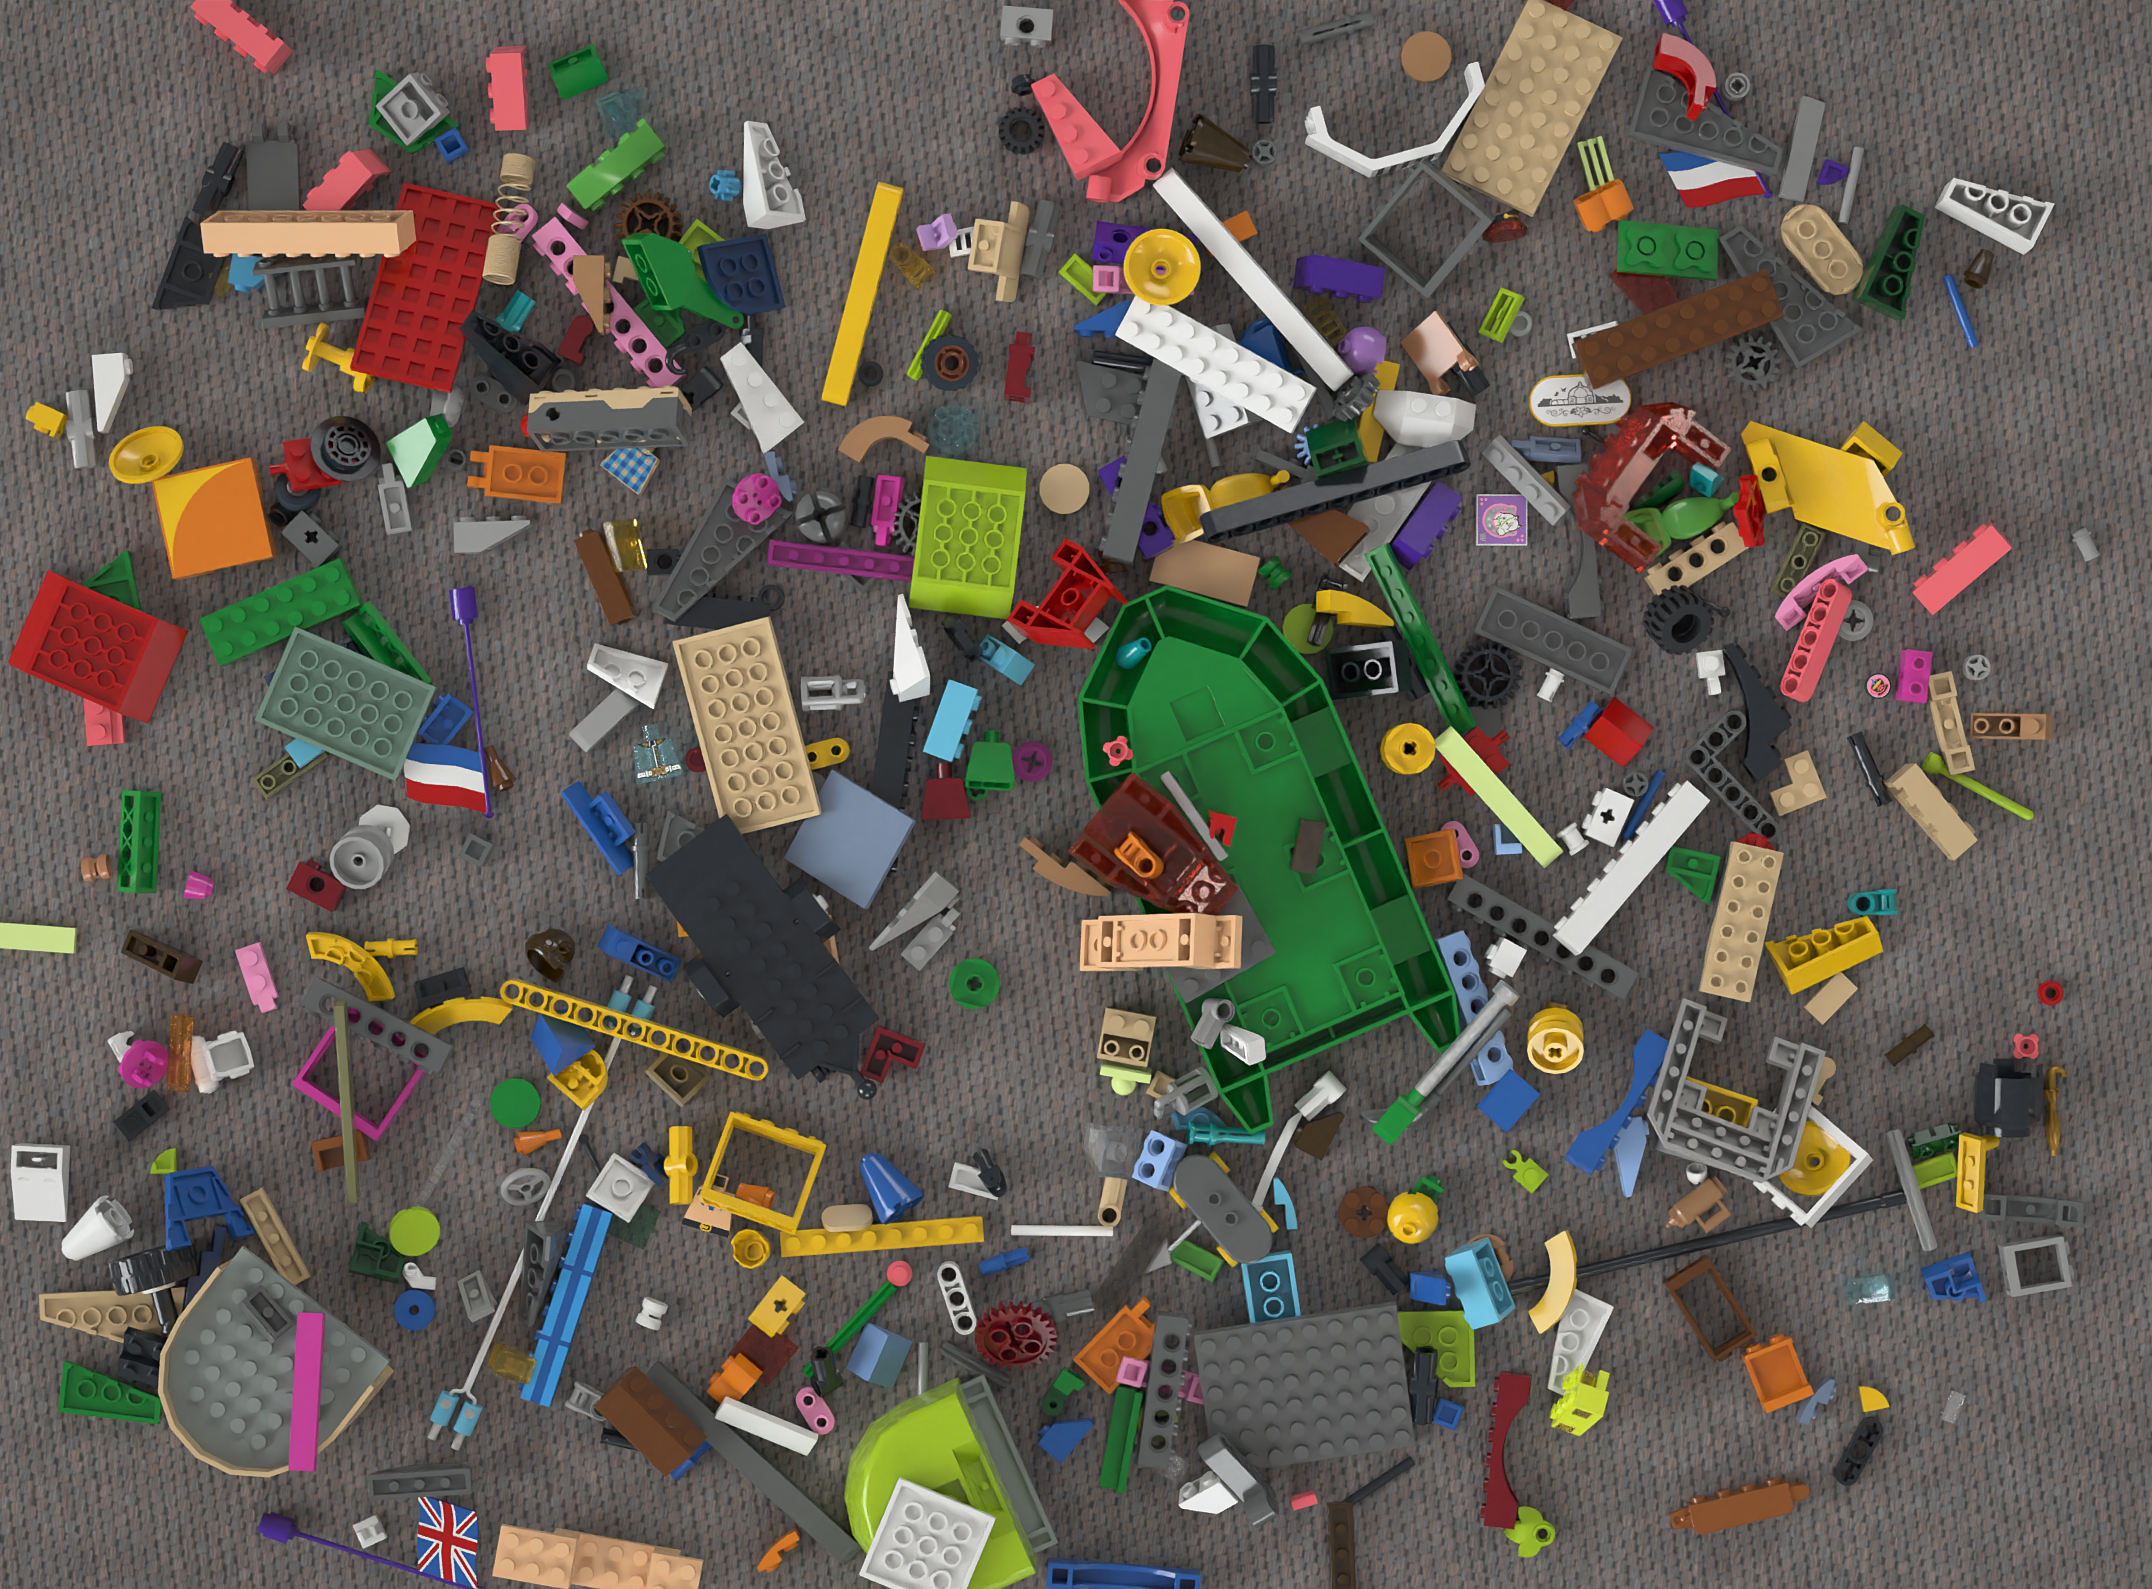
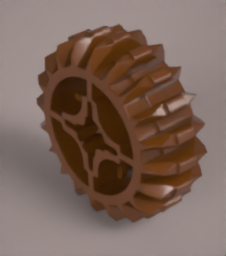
M646 191V199H643L639 192L636 193L638 201L634 202L631 197L627 198L631 206L627 208L621 204L620 208L625 214H616V218L622 220V223H616L614 227L623 230L616 234L618 239L630 236L629 222L634 213L639 219V224L633 233H653L649 229L643 230V227H646L642 216H644L650 223L655 221V224H653L654 231L657 235L661 236L659 227L664 222V219L668 217L669 230L665 238L675 241L673 237L682 238L683 236L682 233L676 231V229L684 227L682 222H676V220L682 218V214L680 212L673 214L678 208L677 205L674 203L668 206L670 203L669 197H665L661 202V193L659 192L655 194L654 199H652L650 191ZM645 206H656L661 208L663 211H661L660 213L657 212L653 215H647L642 211L641 208Z

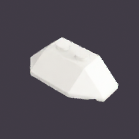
M1378 390L1376 392L1373 416L1397 444L1429 448L1449 441L1461 440L1469 434L1474 427L1476 405L1451 397L1411 391Z

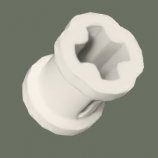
M1576 822L1556 834L1558 838H1562L1570 849L1569 854L1571 856L1589 844V841L1584 840L1577 830Z

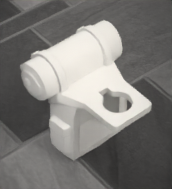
M235 1030L222 1033L217 1036V1040L208 1042L205 1041L204 1037L194 1036L184 1043L187 1051L185 1053L189 1057L196 1079L195 1083L198 1085L200 1093H212L220 1086L219 1080L229 1076L231 1079H235L250 1073V1069L254 1068L251 1051L243 1032L237 1033Z

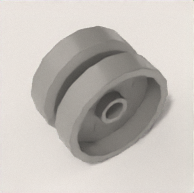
M359 825L351 828L333 847L330 854V867L334 876L343 885L353 889H366L374 886L391 867L394 859V848L389 837L381 829L371 825Z

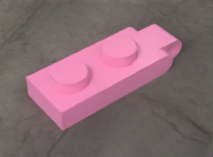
M261 942L235 950L253 1004H258L262 1013L277 1009L275 998H278L279 995Z

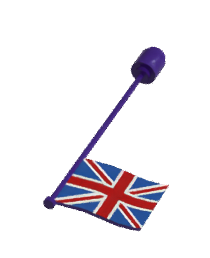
M418 1498L420 1510L417 1537L419 1569L297 1531L298 1525H294L295 1519L274 1512L270 1514L264 1512L257 1532L262 1533L263 1537L285 1544L288 1539L293 1540L294 1536H298L462 1589L484 1588L478 1586L476 1553L479 1528L476 1511L437 1498Z

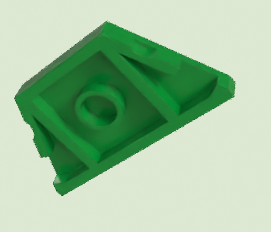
M379 70L376 71L369 126L413 155L434 143V139L454 127L457 129L460 127L459 124L445 116L434 128L428 129L412 145L406 146L376 107L398 83Z
M128 550L123 551L118 558L100 569L99 573L83 583V586L142 611L131 554Z

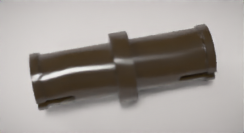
M1923 1024L1922 1027L1910 1036L1901 1038L1902 1042L1884 1055L1895 1067L1911 1053L1913 1055L1918 1052L1917 1049L1935 1035L1926 1024Z

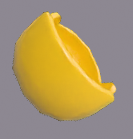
M744 1229L739 1231L731 1241L734 1259L745 1268L755 1269L763 1266L770 1256V1242L760 1231Z

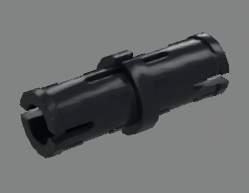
M858 476L856 494L852 498L854 505L850 526L866 528L869 506H872L870 499L875 478Z

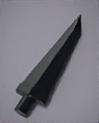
M746 316V329H739V336H741V342L762 368L764 328H757L756 316Z

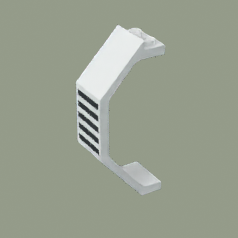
M1479 63L1468 64L1465 69L1464 76L1469 96L1440 138L1432 144L1378 159H1370L1330 138L1320 106L1310 108L1308 116H1306L1305 127L1308 136L1305 144L1368 178L1411 167L1416 161L1421 163L1425 158L1429 161L1436 160L1485 87Z

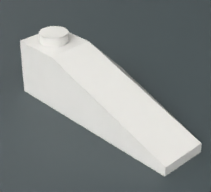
M746 121L744 123L743 205L748 227L771 229L805 221L801 195L798 189L792 190L787 179L791 174L788 167L783 168L777 158L780 150L768 125L753 121Z

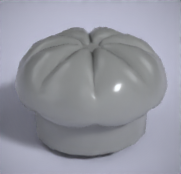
M454 384L451 393L434 390L430 416L442 413V417L447 422L449 428L457 423L464 403V393L460 386Z

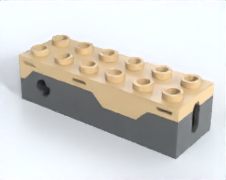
M671 385L653 389L642 386L630 390L618 387L607 391L600 389H589L584 392L565 390L561 393L540 391L538 394H530L529 412L521 419V430L523 435L534 440L542 452L689 446L692 407L679 387Z
M1748 833L1735 842L1728 841L1695 990L1745 1002L1751 1001L1784 853L1776 851L1770 842H1767V836Z

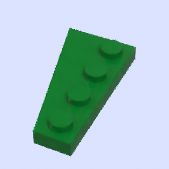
M64 1361L58 1412L158 1425L161 1423L163 1406L158 1395L73 1362Z

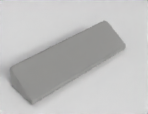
M1808 96L1800 98L1778 195L1780 198L1802 203L1805 197L1826 104Z

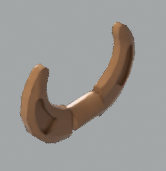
M1483 1233L1470 1239L1468 1243L1489 1237L1507 1283L1513 1274L1514 1266L1513 1259H1509L1503 1246L1505 1243L1501 1238L1493 1234Z

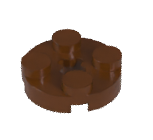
M1357 1187L1348 1192L1340 1201L1338 1216L1348 1233L1359 1238H1370L1384 1230L1387 1224L1389 1206L1383 1195L1375 1189ZM1362 1205H1366L1367 1210L1372 1211L1371 1215L1366 1216V1219H1361V1215L1356 1213L1357 1210H1361Z

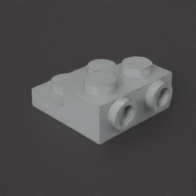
M419 72L410 73L376 105L377 109L406 146L412 145L428 129L434 128L450 113L446 108L448 105L447 100L441 94H435L431 89L432 81L430 78Z

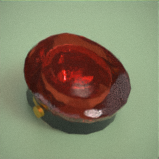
M1512 209L1506 213L1496 215L1495 220L1482 234V239L1488 243L1513 241L1523 238L1527 234L1528 228L1519 220L1518 215L1520 211Z

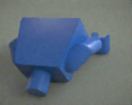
M1267 316L1253 321L1241 335V341L1237 342V344L1280 368L1292 372L1280 330ZM1297 370L1291 374L1296 375L1297 373H1304V371Z

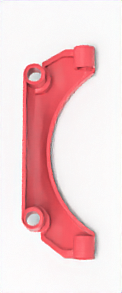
M1118 0L1133 18L1146 42L1152 68L1151 95L1143 121L1130 142L1121 150L1123 159L1089 175L1086 193L1087 200L1118 204L1143 189L1145 179L1157 180L1165 171L1189 20V9L1182 2L1173 3L1174 0ZM1174 10H1181L1185 17L1181 21H1175L1171 18L1170 14ZM1150 161H1157L1161 169L1156 173H1152L1147 170L1146 165Z

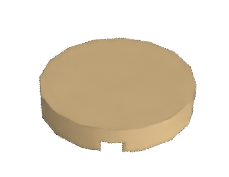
M1058 464L1051 467L1043 475L1040 482V497L1050 511L1058 514H1072L1079 511L1087 502L1089 482L1086 475L1078 467L1071 464Z

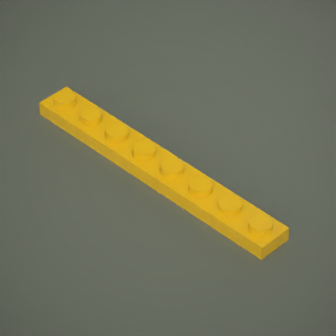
M983 1216L892 1222L887 1225L879 1223L871 1224L864 1230L831 1232L825 1228L797 1230L795 1235L780 1231L782 1257L984 1242Z

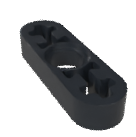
M1866 1417L1859 1423L1834 1469V1476L1840 1484L1851 1486L1857 1482L1883 1435V1426L1876 1418ZM1875 1423L1874 1428L1877 1429V1432L1875 1434L1870 1433L1867 1438L1868 1441H1871L1870 1445L1858 1439L1860 1435L1863 1438L1866 1437L1868 1432L1865 1429L1866 1425L1871 1426ZM1858 1444L1865 1447L1864 1456L1854 1458L1852 1448ZM1849 1457L1859 1466L1856 1468L1852 1465L1850 1472L1853 1474L1852 1477H1846L1842 1480L1843 1475L1840 1472L1842 1469L1847 1470L1850 1466V1463L1846 1461Z

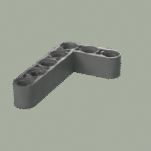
M1736 710L1728 711L1687 748L1683 756L1684 762L1751 833L1762 835L1761 827L1766 823L1770 824L1773 832L1767 838V842H1772L1780 835L1778 823L1715 758L1746 726V717L1743 713ZM1731 715H1735L1739 720V725L1735 729H1731L1727 725V719ZM1713 732L1719 734L1721 739L1720 744L1716 747L1709 743V736ZM1694 750H1698L1702 754V761L1699 764H1694L1691 761L1690 756ZM1713 768L1717 769L1720 773V778L1715 783L1711 782L1708 778V773ZM1729 787H1734L1738 793L1737 798L1733 801L1728 800L1726 797V790ZM1747 805H1751L1755 809V815L1751 819L1745 818L1743 814L1744 808Z

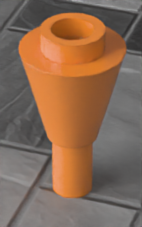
M560 1128L544 1133L543 1131L517 1132L518 1137L514 1138L517 1153L523 1152V1155L526 1156L545 1145L546 1142L562 1138Z

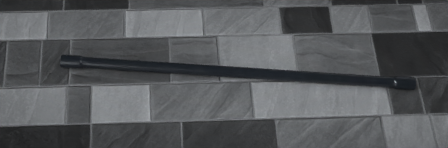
M1899 1189L1882 1193L1879 1196L1830 1207L1817 1223L1880 1208L1886 1209L1906 1204L1904 1190ZM1791 1217L1777 1219L1576 1267L1577 1280L1808 1225L1804 1223L1800 1226ZM1550 1273L1508 1281L1507 1285L1511 1297L1548 1287Z

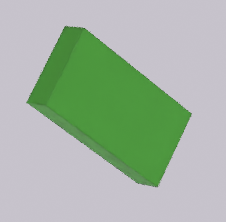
M1184 1239L1170 1253L1171 1261L1211 1282L1214 1281L1224 1262L1223 1258L1187 1239Z

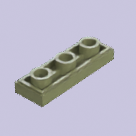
M1805 523L1801 524L1769 592L1783 599L1788 596L1805 578L1826 533ZM1796 558H1800L1802 561L1800 567L1794 564Z
M324 751L300 769L288 753L252 778L265 799L268 800L329 757L327 751ZM288 763H292L294 766L292 772H288L286 769Z

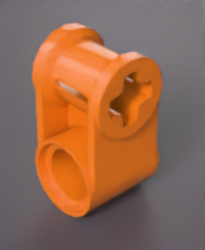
M1131 831L1128 834L1129 838L1120 848H1115L1114 853L1139 876L1157 878L1163 872L1162 860L1137 834ZM1151 860L1153 869L1147 873L1144 866L1146 861Z

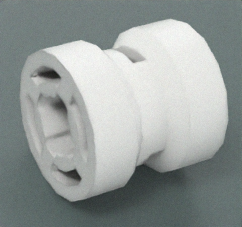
M645 1297L642 1303L643 1310L638 1314L636 1322L647 1328L659 1330L662 1324L660 1319L666 1313L668 1305L653 1298Z

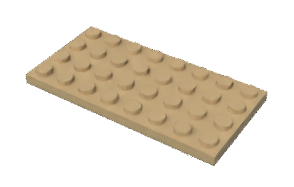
M1528 0L1441 171L1451 179L1533 217L1623 37L1544 0Z
M771 617L672 641L719 818L727 814L741 834L821 815V805Z

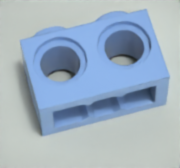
M1151 1130L1149 1136L1145 1139L1140 1159L1135 1163L1132 1177L1156 1189L1168 1192L1173 1181V1173L1176 1166L1181 1162L1187 1144L1166 1134ZM1164 1144V1150L1161 1153V1147ZM1155 1168L1154 1174L1151 1176V1171Z

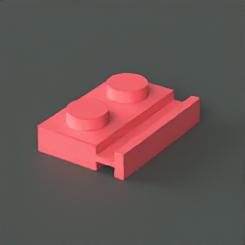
M83 698L87 746L126 743L124 715Z

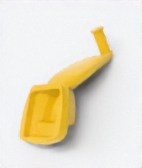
M1281 470L1278 474L1272 476L1259 473L1232 475L1217 481L1210 491L1204 485H1188L1173 489L1161 497L1166 523L1173 532L1177 542L1184 543L1196 539L1204 534L1199 521V517L1210 510L1272 493L1274 488L1278 487L1281 483L1287 482L1290 475L1286 470Z

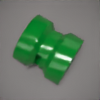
M1277 555L1257 571L1261 577L1267 578L1269 581L1268 585L1273 591L1293 575L1288 569H1284L1281 566V560Z

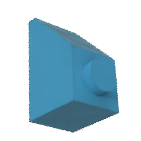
M233 253L228 283L235 286L234 290L250 293V289L258 290L265 285L264 275L253 276L255 263L263 259V257H239L238 253ZM275 273L274 277L278 276L281 273Z

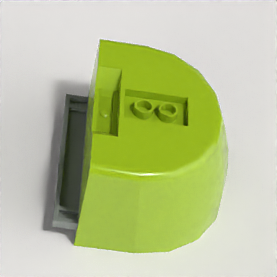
M984 1374L962 1384L960 1378L957 1377L925 1393L901 1402L870 1424L850 1456L844 1498L852 1534L866 1554H868L899 1477L996 1517L967 1589H1002L1035 1574L1037 1552L1058 1543V1539Z

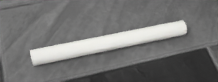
M1011 1225V1235L1113 1236V1227Z

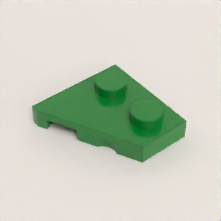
M646 298L633 309L666 349L686 332L680 307L674 310H652Z
M1672 845L1668 851L1664 869L1703 902L1710 904L1721 856Z

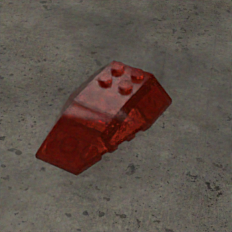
M1134 772L1114 790L1068 850L1069 854L1107 884L1123 889L1135 897L1153 903V905L1169 910L1174 914L1199 913L1216 916L1238 890L1236 884L1176 806ZM1131 831L1137 834L1162 860L1163 872L1157 878L1139 876L1114 853V849L1120 848L1129 838L1128 834ZM1151 860L1146 861L1144 866L1147 873L1153 869Z

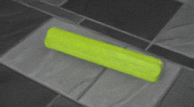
M940 310L907 371L908 377L917 381L921 378L923 370L920 367L922 360L920 358L924 352L923 349L929 344V341L944 334L952 319L950 313Z

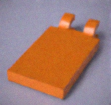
M489 445V453L471 451L470 461L484 463L483 477L468 476V487L484 488V496L561 504L566 453L542 452L541 450Z
M1145 1296L1132 1309L1125 1304L1073 1358L1109 1395L1120 1384V1382L1116 1381V1377L1123 1356L1144 1360L1151 1353L1155 1321L1152 1324L1142 1315L1151 1306V1302Z

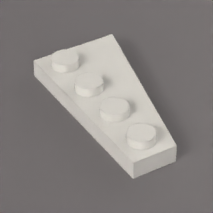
M741 342L720 358L729 380L739 397L740 404L750 421L751 428L761 445L763 454L804 423Z
M1575 1289L1574 1296L1571 1298L1565 1314L1559 1321L1547 1382L1548 1389L1564 1395L1565 1390L1562 1389V1383L1565 1375H1569L1570 1371L1580 1364H1584V1372L1614 1308L1612 1305Z

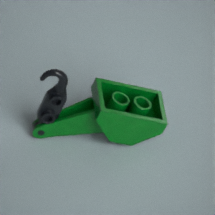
M633 233L621 240L652 310H674L677 307H681L708 319L687 330L680 340L667 351L665 364L671 373L675 375L687 373L686 369H677L674 366L673 360L676 355L698 352L721 340L728 328L738 329L743 325V315L721 302L712 292L709 285L695 274L696 268L693 264V254L685 245L654 233Z

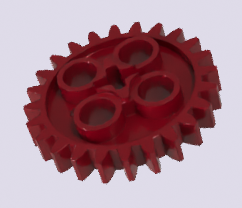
M1009 1301V1306L1007 1307L999 1303L998 1310L990 1307V1314L983 1312L982 1319L977 1320L975 1345H977V1352H982L983 1359L990 1357L991 1365L999 1362L1000 1369L1005 1364L1008 1365L1009 1370H1012L1014 1366H1018V1369L1021 1371L1023 1365H1027L1031 1369L1032 1362L1040 1365L1041 1357L1049 1359V1352H1054V1345H1057V1327H1054V1319H1049V1313L1042 1314V1307L1034 1310L1033 1303L1028 1304L1027 1307L1023 1306L1022 1301L1018 1303V1306H1014L1013 1302Z

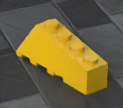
M1868 916L1835 924L1834 928L1828 930H1821V928L1811 930L1812 934L1801 937L1796 935L1788 936L1786 941L1774 943V940L1765 942V946L1776 969L1791 995L1883 952L1879 933Z

